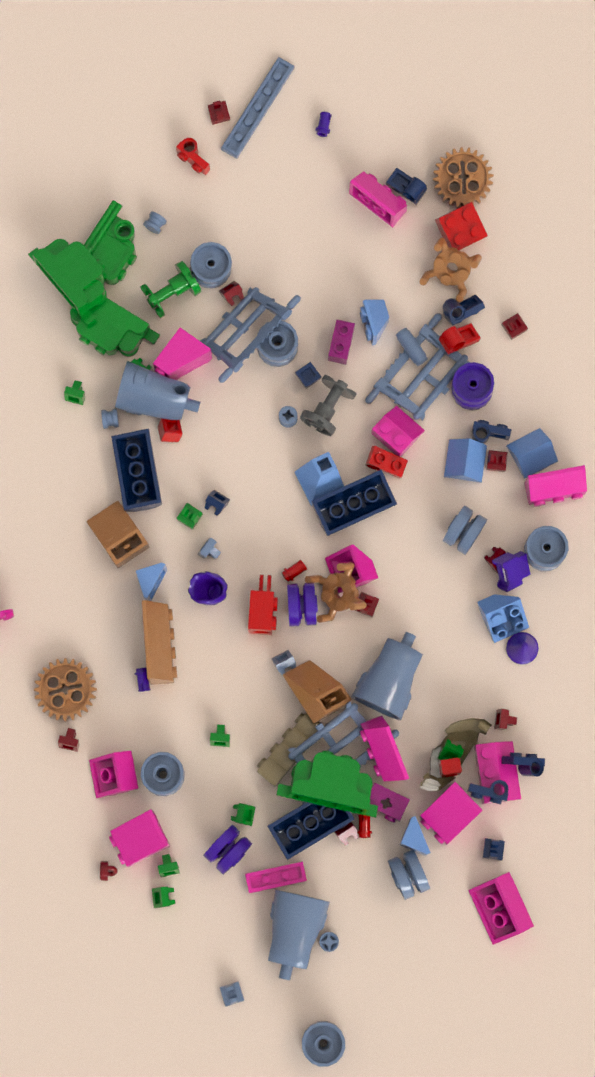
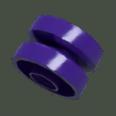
M476 362L466 363L459 367L454 374L451 388L452 397L455 402L462 408L476 410L486 406L491 400L493 393V374L486 366Z
M304 583L303 595L299 594V586L297 584H287L289 627L299 626L301 619H303L302 614H304L307 626L317 625L316 613H318L314 583Z
M231 825L203 855L210 863L221 858L216 868L223 875L231 867H234L252 846V843L246 837H242L235 844L240 831L234 825Z

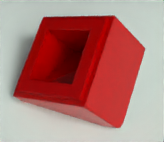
M161 418L158 424L161 442H179L183 434L180 420Z
M460 758L440 760L439 769L442 778L461 774Z

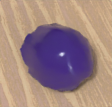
M205 571V573L200 572L193 575L190 580L188 593L191 599L199 604L216 605L226 599L228 585L220 575Z

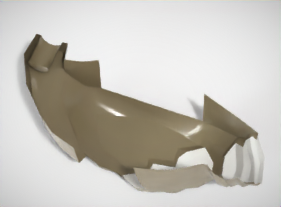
M470 718L454 722L447 727L445 732L448 735L439 746L432 749L430 772L423 776L420 788L427 791H439L456 778L454 776L442 778L440 775V759L437 758L447 739L451 740V743L456 746L458 744L461 745L464 749L463 755L460 758L462 765L472 747L477 744L479 733L486 735L492 724L485 719Z

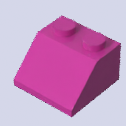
M395 406L372 428L371 434L392 453L402 457L425 430L398 406Z
M132 751L114 752L89 760L96 798L139 789Z

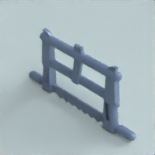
M250 287L247 292L248 294L232 312H226L222 316L224 320L207 338H203L200 341L211 349V352L217 357L218 361L222 360L229 367L219 376L218 380L220 383H224L233 374V371L238 372L244 365L242 362L248 359L251 353H254L255 348H259L260 343H263L264 339L268 338L269 333H273L274 328L278 327L281 320L285 321L292 314L291 309L301 300L299 295H295L285 307L276 303L274 298L260 293L259 288L255 287L252 289ZM252 300L259 303L260 306L244 323L236 318ZM266 309L276 315L238 357L227 351L243 333L245 334L249 330V327ZM230 323L238 328L222 346L214 342Z
M440 313L435 314L428 325L425 324L417 338H415L419 345L426 339L439 349L406 390L401 393L389 382L410 358L404 350L403 353L399 354V359H395V364H391L390 370H386V375L383 378L381 377L373 386L375 389L366 397V403H372L379 392H382L393 399L395 404L411 412L415 420L420 418L423 421L425 418L424 412L441 392L446 395L450 390L446 386L453 379L455 372L459 367L470 362L467 361V355H461L458 351L447 354L438 340L440 336L432 328L442 319ZM447 355L456 363L444 378L438 381L429 373L440 359ZM426 380L435 389L419 407L409 397L420 383Z
M349 701L346 704V709L325 726L322 723L315 726L318 730L315 734L297 748L292 747L288 749L290 752L288 755L289 759L295 760L296 763L306 760L302 753L322 737L331 747L327 751L333 752V755L338 753L360 735L359 731H362L360 724L366 722L365 718L357 711L358 705L356 703L351 704ZM350 716L358 727L336 743L329 732ZM398 730L391 731L394 739L399 736ZM367 750L355 759L360 764V767L361 765H366L367 760H370Z

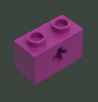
M336 319L328 361L347 365L355 323Z
M374 783L371 789L370 804L378 806L377 813L384 814V819L393 823L396 820L400 822L410 799ZM389 799V804L392 806L386 809L382 808L381 800Z

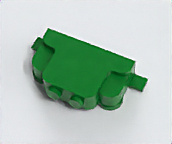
M114 200L84 244V246L88 245L93 252L92 256L96 260L100 259L105 266L103 269V285L105 282L109 285H115L119 280L122 281L127 274L126 269L129 265L132 266L137 258L135 247L132 243L135 237L134 226L130 221L123 220L117 216L123 206Z
M56 239L45 248H35L28 253L29 257L87 326L96 321L97 318L90 309L101 305L107 298L106 290L102 283L104 281L103 269L105 266L100 259L96 260L92 256L93 252L88 245L84 246L78 241L69 245L64 239Z
M108 298L101 305L90 309L97 319L89 326L73 308L70 310L71 321L76 326L80 337L79 340L87 346L89 344L93 345L95 350L101 355H105V353L107 355H115L119 350L123 356L131 357L138 352L139 345L143 339L155 344L160 337V334L150 329L149 323Z
M330 751L319 752L311 762L301 760L294 766L291 772L292 780L290 786L278 784L277 796L375 818L377 815L378 806L370 804L372 779L366 773H359L360 764L348 755L336 756Z

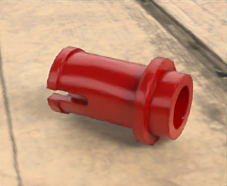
M299 560L288 569L284 568L282 575L287 582L290 580L294 581L293 578L306 571L307 568L302 560Z
M358 814L359 831L357 834H359V838H371L370 816Z

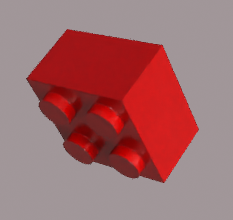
M472 202L435 219L448 248L453 247L461 250L488 236Z

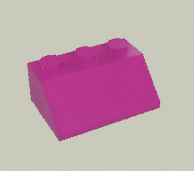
M363 171L350 181L349 194L392 228L406 213L408 206L406 201L402 197H396L392 194V190L388 186H382L378 183L374 175Z
M585 465L527 476L524 484L529 505L534 504V507L545 505V502L548 501L560 503L564 501V498L571 497L572 500L583 498V495L587 492Z
M381 715L360 724L362 731L359 732L363 742L367 741L369 748L366 749L370 760L374 759L376 763L373 766L376 776H381L384 782L409 779L390 727Z
M513 741L475 745L474 750L480 786L489 788L493 782L502 780L507 783L509 788L507 801L520 800L521 793L517 766L502 764V756H510V752L514 753ZM496 784L494 786L495 794L502 795L504 793L502 785ZM482 797V804L492 803L490 798Z
M510 872L468 890L493 945L534 927Z

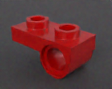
M185 138L176 146L179 159L183 162L188 161L192 165L193 170L199 174L202 172L206 176L210 171V164L198 155L196 140ZM187 146L194 147V150L188 152L185 150V148Z
M472 323L458 329L456 326L448 328L438 340L447 354H451L479 342L481 337Z
M372 446L365 465L377 471L382 469L383 472L397 478H402L408 460L377 446Z

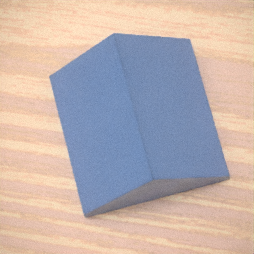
M540 428L506 445L524 479L558 462L551 440Z
M470 438L449 439L444 477L482 483L487 445Z
M164 563L136 570L143 596L147 601H152L167 572V567Z
M414 816L409 820L399 845L422 855H428L431 852L417 818Z

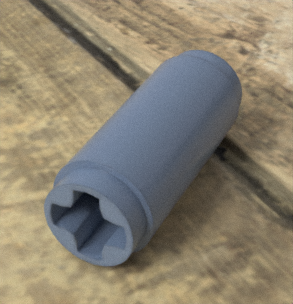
M404 328L396 334L397 340L414 364L419 366L428 359L410 330Z

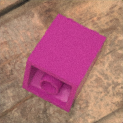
M180 327L153 362L154 371L167 378L177 380L210 362L212 359L211 349Z
M454 782L419 817L422 819L420 823L427 830L431 828L435 832L434 838L440 844L445 843L447 845L483 810Z
M152 809L110 831L111 836H109L113 847L117 846L120 851L117 856L121 864H126L127 867L170 847Z

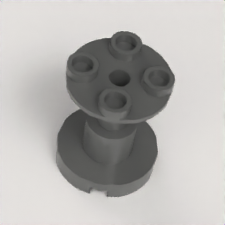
M324 375L322 383L331 389L323 403H318L314 412L303 410L300 419L309 427L312 425L317 428L316 431L332 436L336 431V427L330 421L336 412L333 408L340 396L354 399L357 393L348 389V384L344 381L338 380L336 382L330 376Z

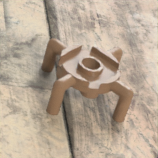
M439 238L434 246V250L436 252L441 250V252L434 260L433 269L426 271L419 283L424 286L430 278L436 276L443 285H457L459 293L456 296V301L462 302L467 294L464 282L469 277L471 268L478 267L482 256L477 254L469 257L464 251L461 252L453 247L448 248L445 239ZM448 263L456 264L457 270L449 269Z
M352 562L337 564V570L344 572L330 574L327 578L321 575L305 577L306 583H319L323 585L321 599L330 608L328 614L317 616V622L333 621L337 611L366 608V602L358 598L359 591L356 589V581L351 576L354 569ZM339 587H341L343 590L342 597H340L338 594Z

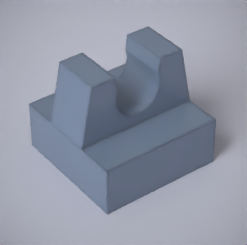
M208 538L198 555L202 558H206L209 555L217 559L221 552L214 547L217 542L212 538Z
M289 650L272 658L275 667L282 676L286 673L285 668L289 666L292 669L296 668V662Z
M239 981L220 987L225 1007L244 1001Z

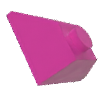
M349 545L325 558L330 574L344 572L337 570V564L352 562L354 569L351 576L356 581V588L378 579L373 561L355 545ZM341 587L338 588V594L343 592Z

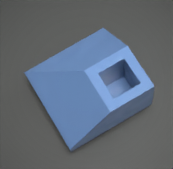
M363 300L362 307H360V318L362 323H366V338L368 341L371 340L373 346L377 344L389 323V314L384 300Z
M329 452L310 460L294 472L311 506V501L344 487L338 469Z
M494 594L477 602L481 616L494 643L529 628L519 597Z

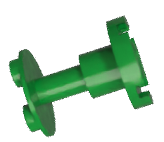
M183 261L175 264L178 274L167 280L168 285L154 294L146 284L140 286L144 295H148L147 302L152 309L155 308L154 310L160 319L165 316V313L159 303L174 294L178 297L187 290L194 296L202 292L195 277H192L191 271Z

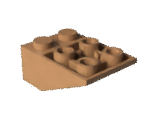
M116 501L86 521L117 568H120L150 548L119 501Z
M311 660L283 674V677L314 724L337 712L352 700L340 682Z

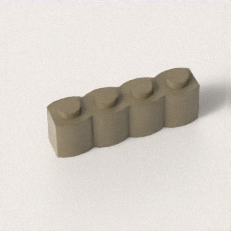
M307 712L305 715L301 713L294 721L297 723L293 729L288 728L282 735L284 740L280 744L276 742L269 751L272 754L267 759L263 758L257 765L259 768L257 773L274 787L296 763L295 760L289 759L288 755L290 752L288 749L292 747L297 748L318 731L315 726L320 722L314 724Z

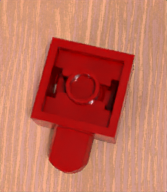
M260 574L259 591L251 590L249 634L272 635V630H276L277 616H273V612L277 611L278 597H274V592L271 591L272 575L267 576L266 591H263L264 575Z

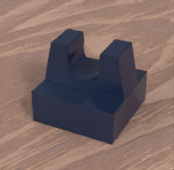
M311 362L295 372V375L306 389L322 378Z
M213 490L205 500V509L208 510L211 506H214L216 508L214 514L218 516L228 505L230 499Z
M485 838L482 858L502 861L505 841Z

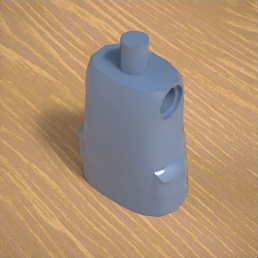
M127 361L115 408L136 415L143 414L162 419L181 420L184 409L198 413L201 402L188 398L190 391L188 384L167 378Z
M405 632L401 643L388 638L379 657L369 670L361 675L351 697L375 711L401 721L411 700L410 691L415 671L423 654L411 648L416 636Z
M275 890L270 913L273 921L272 944L268 961L282 964L279 974L280 979L290 980L293 967L307 969L312 947L319 931L325 927L329 901Z

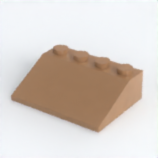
M142 600L147 679L151 685L174 683V678H177V666L173 667V659H176L175 647H172L171 640H175L174 628H170V621L173 620V610L169 609L168 604Z

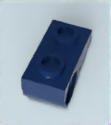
M398 168L394 170L386 181L387 186L416 205L427 191V186L422 180L416 177L412 178Z
M476 294L460 303L456 299L450 298L443 304V314L453 326L461 323L471 315L479 313L485 306Z
M478 420V422L474 421L472 427V439L483 444L488 441L489 436L509 441L512 429H509L504 424H497L495 426L490 425L488 421ZM482 430L486 433V437L479 438L476 432Z
M510 752V756H502V764L518 765V771L522 776L538 777L544 771L545 758H537V754H526V757H522V753Z
M497 780L489 788L470 783L467 792L471 793V797L482 799L484 796L490 798V802L501 805L502 802L507 801L509 788L506 782ZM496 784L503 786L504 793L502 795L495 794L494 786Z

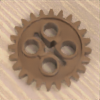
M460 147L457 153L454 148L452 155L449 152L445 153L446 159L440 157L442 164L436 163L435 166L439 170H434L433 174L438 177L433 178V181L438 182V184L434 186V189H440L437 195H444L443 202L447 199L450 200L449 206L453 202L456 203V208L460 204L465 205L470 202L474 205V201L480 204L479 197L485 199L487 196L484 192L491 191L487 185H493V182L489 179L494 174H488L492 167H486L489 160L482 161L484 154L479 157L476 156L478 150H475L472 154L470 153V147H468L466 152H464L463 147ZM461 161L464 162V177H468L465 180L466 194L462 193V179H459L462 173ZM470 163L474 164L477 171L469 172L467 165ZM456 165L458 172L455 174L450 173L448 166ZM475 182L478 190L471 191L468 188V184ZM456 183L459 186V191L452 192L449 185Z
M64 658L62 664L56 659L55 666L49 662L50 669L43 667L45 673L44 675L38 673L41 681H35L39 687L34 689L35 692H39L35 699H41L37 705L39 707L45 706L42 712L50 711V718L56 714L57 721L63 716L65 722H67L68 716L73 721L75 720V714L82 717V710L88 713L89 711L86 706H93L90 699H96L92 692L97 691V688L92 687L96 680H90L93 673L86 674L89 668L81 669L82 662H79L76 666L74 659L69 664L66 658ZM71 673L77 674V680L74 683L68 682V676ZM53 678L58 679V686L50 688L49 681ZM78 684H82V687L69 689L67 691L68 694H65L64 692H59L49 696L50 692L63 690L64 685H66L68 688H71ZM75 692L82 693L80 701H73L72 696ZM62 697L64 700L63 704L59 707L54 706V699Z

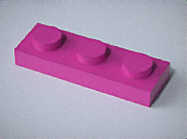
M303 861L245 874L249 893L307 881Z

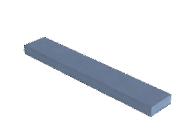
M278 57L221 147L222 151L238 159L294 70V65Z

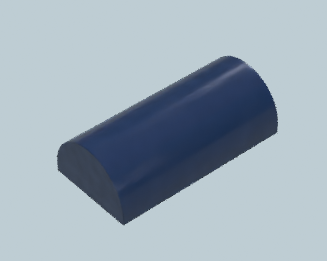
M149 429L111 436L124 511L137 512L161 506L162 499Z
M382 469L311 501L319 523L327 536L397 505Z
M306 802L267 827L284 856L289 860L355 819L351 812Z

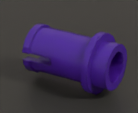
M329 112L320 113L319 124L315 129L316 134L320 137H327L330 133L329 125L332 114Z
M147 667L136 669L134 675H137L138 692L150 691Z

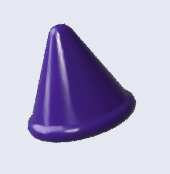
M527 632L514 634L510 637L506 646L508 657L517 664L532 662L539 650L537 640Z

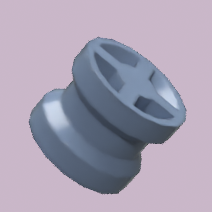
M151 211L149 219L143 225L151 232L159 234L161 232L160 228L166 224L167 220L160 214Z
M285 406L280 410L279 422L283 427L290 428L297 423L298 415L295 408Z
M117 408L112 409V411L101 410L103 429H108L109 426L119 427Z
M326 932L321 935L319 944L324 951L331 952L337 949L339 939L333 932Z

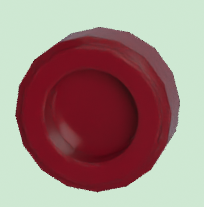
M108 861L100 862L101 881H108V876H115L117 874V868L115 866H108Z

